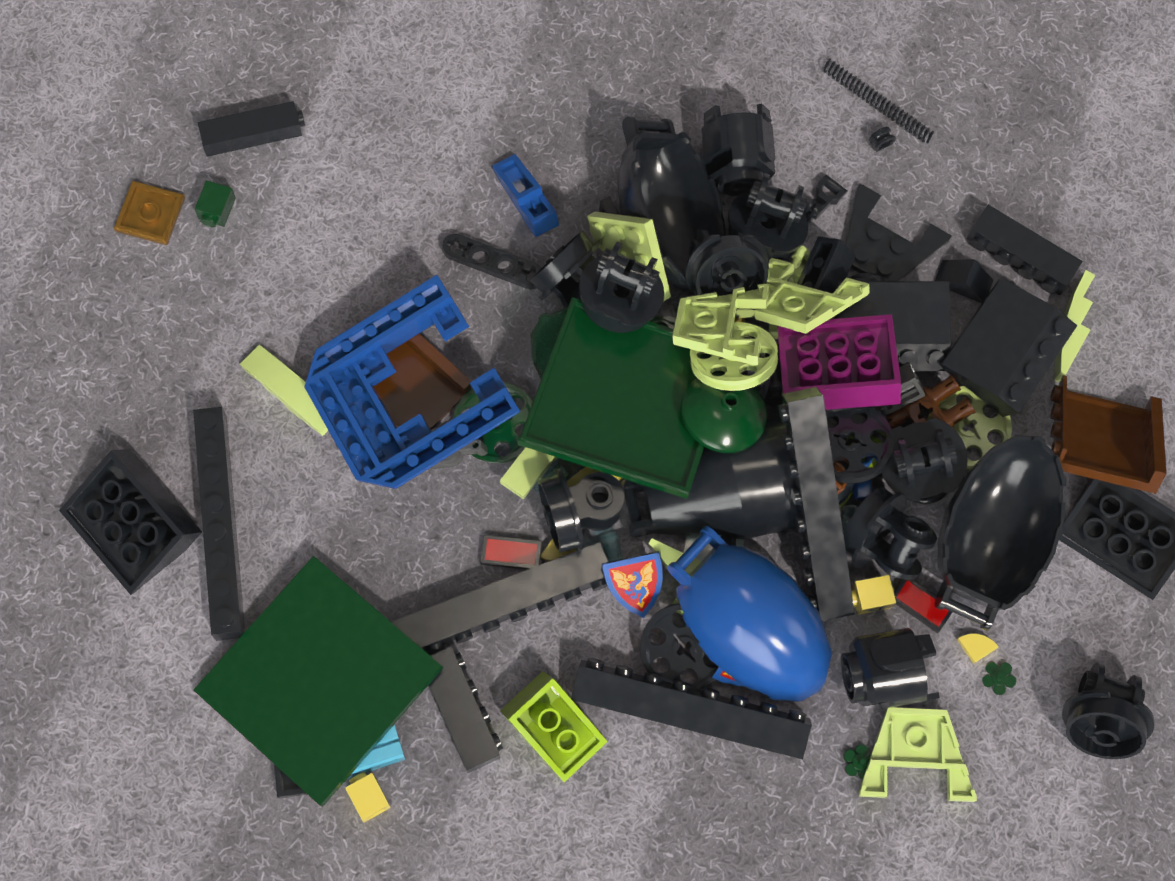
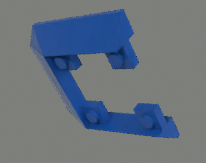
M435 275L315 351L304 388L357 481L397 489L521 412L499 374L493 368L470 382L481 402L435 431H431L421 414H418L399 427L396 426L374 388L376 384L397 372L387 353L434 324L445 342L470 327L438 275Z

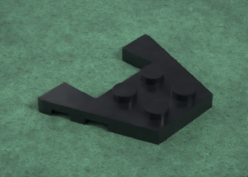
M859 184L845 244L856 254L851 266L859 273L878 274L885 281H900L939 248L949 242L952 235L933 224L929 225L918 245H915L868 217L881 195Z

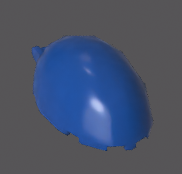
M704 526L700 531L701 535L676 562H671L667 566L669 573L680 583L676 589L677 599H679L684 612L682 616L687 628L690 627L692 633L698 639L699 646L712 662L739 684L768 695V698L772 700L799 702L821 691L826 682L832 650L820 613L792 576L769 558L742 546H730L713 529ZM710 544L713 547L712 551L689 575L685 571L687 566Z

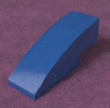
M516 154L492 166L499 182L535 237L559 226L556 210L543 195L541 186Z

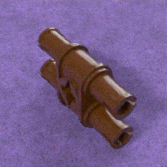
M950 375L932 388H929V386L924 387L923 390L926 396L886 415L891 429L902 426L909 421L911 423L927 422L922 415V409H924L925 412L931 415L932 419L942 420L955 429L954 425L975 414L976 411L967 398H964V400L946 411L940 410L938 407L940 406L939 402L961 390L954 377Z

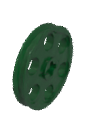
M504 382L513 398L522 399L524 407L520 410V413L500 424L499 429L494 428L481 436L484 440L483 443L488 448V454L484 456L473 454L472 456L485 462L505 463L515 460L526 448L518 445L520 436L515 433V428L519 424H525L533 401L525 391L508 382ZM473 388L467 391L458 402L454 418L461 415L464 410L470 409L481 402ZM504 442L510 445V453L506 456L497 455L494 451L497 444Z

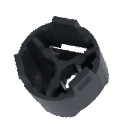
M762 103L757 105V113L742 112L721 116L720 106L717 105L704 112V126L701 129L703 158L707 163L704 167L709 179H714L716 187L723 194L739 196L750 191L754 181L761 182L764 173L770 175L769 180L775 174L772 119L770 110Z
M902 628L858 636L849 645L850 652L841 654L842 679L846 694L852 704L859 703L863 707L879 704L882 709L919 702L926 704L931 700L940 698L939 692L928 694L924 659L936 656V649L930 634L914 635L910 628Z

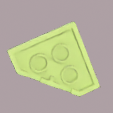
M593 212L587 216L593 241L600 240L602 242L599 248L603 253L606 248L612 250L618 241L623 243L620 254L648 265L652 257L658 259L654 270L660 272L659 277L664 287L663 302L671 297L652 219Z

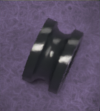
M887 126L877 130L869 137L870 143L875 144L874 149L876 152L892 145L896 140L894 135H890L891 129Z

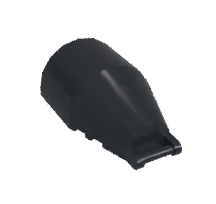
M780 415L767 418L765 429L760 438L751 447L740 452L721 453L704 447L688 499L629 480L621 481L631 522L629 525L631 536L641 537L650 534L690 536V533L700 534L702 528L708 526L718 535L736 536V539L745 540L797 528L795 516L800 515L798 505H794L791 488H795L794 478H790L787 468V461L791 460L790 450L785 449L783 433L787 432L786 422L781 421ZM643 492L650 519H641L635 493Z

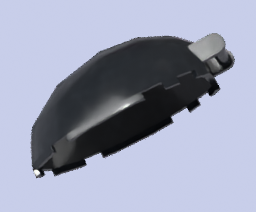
M627 116L622 122L627 147L622 155L617 181L620 214L653 220L668 284L682 291H691L686 282L685 267L689 258V245L691 240L694 239L696 231L698 229H706L709 236L717 234L720 237L726 236L721 200L714 179H709L706 169L703 166L707 163L702 154L694 151L690 144L691 138L685 132L675 133L671 119L664 118L661 121L636 120L634 117Z
M1015 435L992 447L966 473L945 509L937 541L938 568L943 582L934 606L940 610L943 608L978 623L980 628L986 631L992 627L999 609L1006 610L1013 607L1024 595H1028L1036 587L1035 584L1038 582L1042 572L1047 570L1056 553L1065 519L1066 503H1063V486H1066V479L1058 454L1055 455L1045 444V440L1041 436ZM951 592L986 606L985 612L981 613L950 599Z

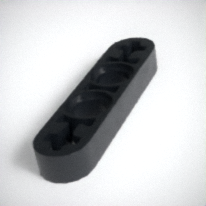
M450 234L443 240V253L448 259L530 290L536 289L532 282L527 281L525 274L519 272L518 278L514 276L517 274L518 265L522 266L521 272L530 274L531 271L537 273L541 269L538 264L460 234ZM455 242H459V247L466 251L467 246H471L468 251V258L464 257L465 251L456 249L455 252H451L449 244L454 245ZM479 251L485 252L488 255V259L484 263H477L472 259L474 253ZM502 261H509L512 263L513 269L509 273H503L498 269V265Z

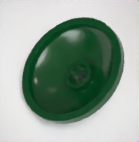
M721 371L712 373V375L714 376H722L725 374V372ZM696 378L687 387L682 397L681 416L686 429L697 442L713 451L721 453L743 451L751 447L760 438L765 429L767 421L766 406L755 387L736 391L720 390L710 387ZM726 400L730 401L734 406L728 405Z

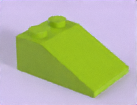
M544 671L500 710L501 714L563 782L568 780L608 742L558 683Z

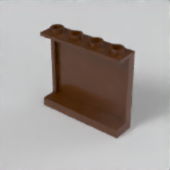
M418 334L387 353L397 372L374 386L397 427L421 414L432 430L458 404L463 395L472 388L470 385L472 381L422 335Z
M1063 375L1059 385L1053 386L1050 401L1054 402L1050 414V419L1054 420L1050 432V437L1054 438L1051 450L1055 455L1058 454L1063 472L1156 494L1167 474L1162 399L1151 396L1144 409L1068 391L1067 376Z

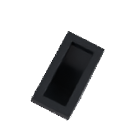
M975 259L942 260L935 281H948L950 291L983 303L989 294L994 281Z

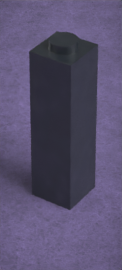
M294 101L197 122L202 145L207 157L302 136L300 127L306 126L302 110L296 111Z

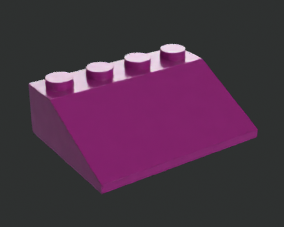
M892 314L829 319L806 334L777 326L783 394L817 387L823 394L825 410L901 404V378Z

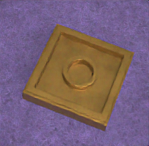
M132 181L114 226V231L167 246L184 203L185 195Z

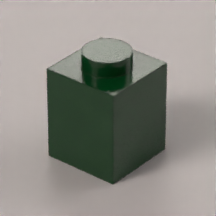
M206 180L195 206V212L202 224L212 228L216 227V225L225 227L236 199L233 189Z

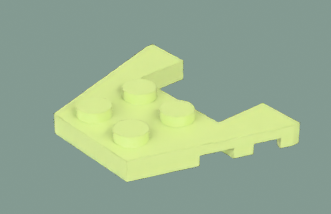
M771 258L769 260L766 283L769 284L767 308L755 309V319L806 334L866 297L870 293L869 283L846 278L833 294L788 282L787 280L794 273V263Z
M759 284L758 289L745 291L744 287L733 289V294L717 296V293L714 292L680 298L673 331V344L751 365H758L760 339L731 337L737 308H767L769 284Z
M887 708L859 789V797L886 798L887 767L946 769L947 801H977L975 790L972 789L968 777L969 773L966 764L963 763L958 748L960 746L948 711L938 709Z

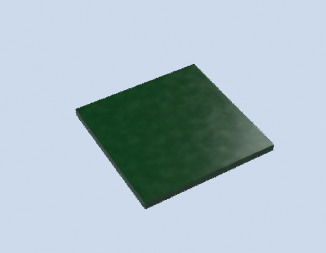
M572 297L519 437L518 445L688 499L704 446L690 435L681 416L682 397L690 383L697 378L691 368L690 349L673 344L674 329L650 321L640 329L632 332L617 333L605 330L596 325L587 316L583 309L582 301ZM701 354L698 356V358L708 359L712 355Z
M313 556L193 691L317 804L323 807L444 667Z

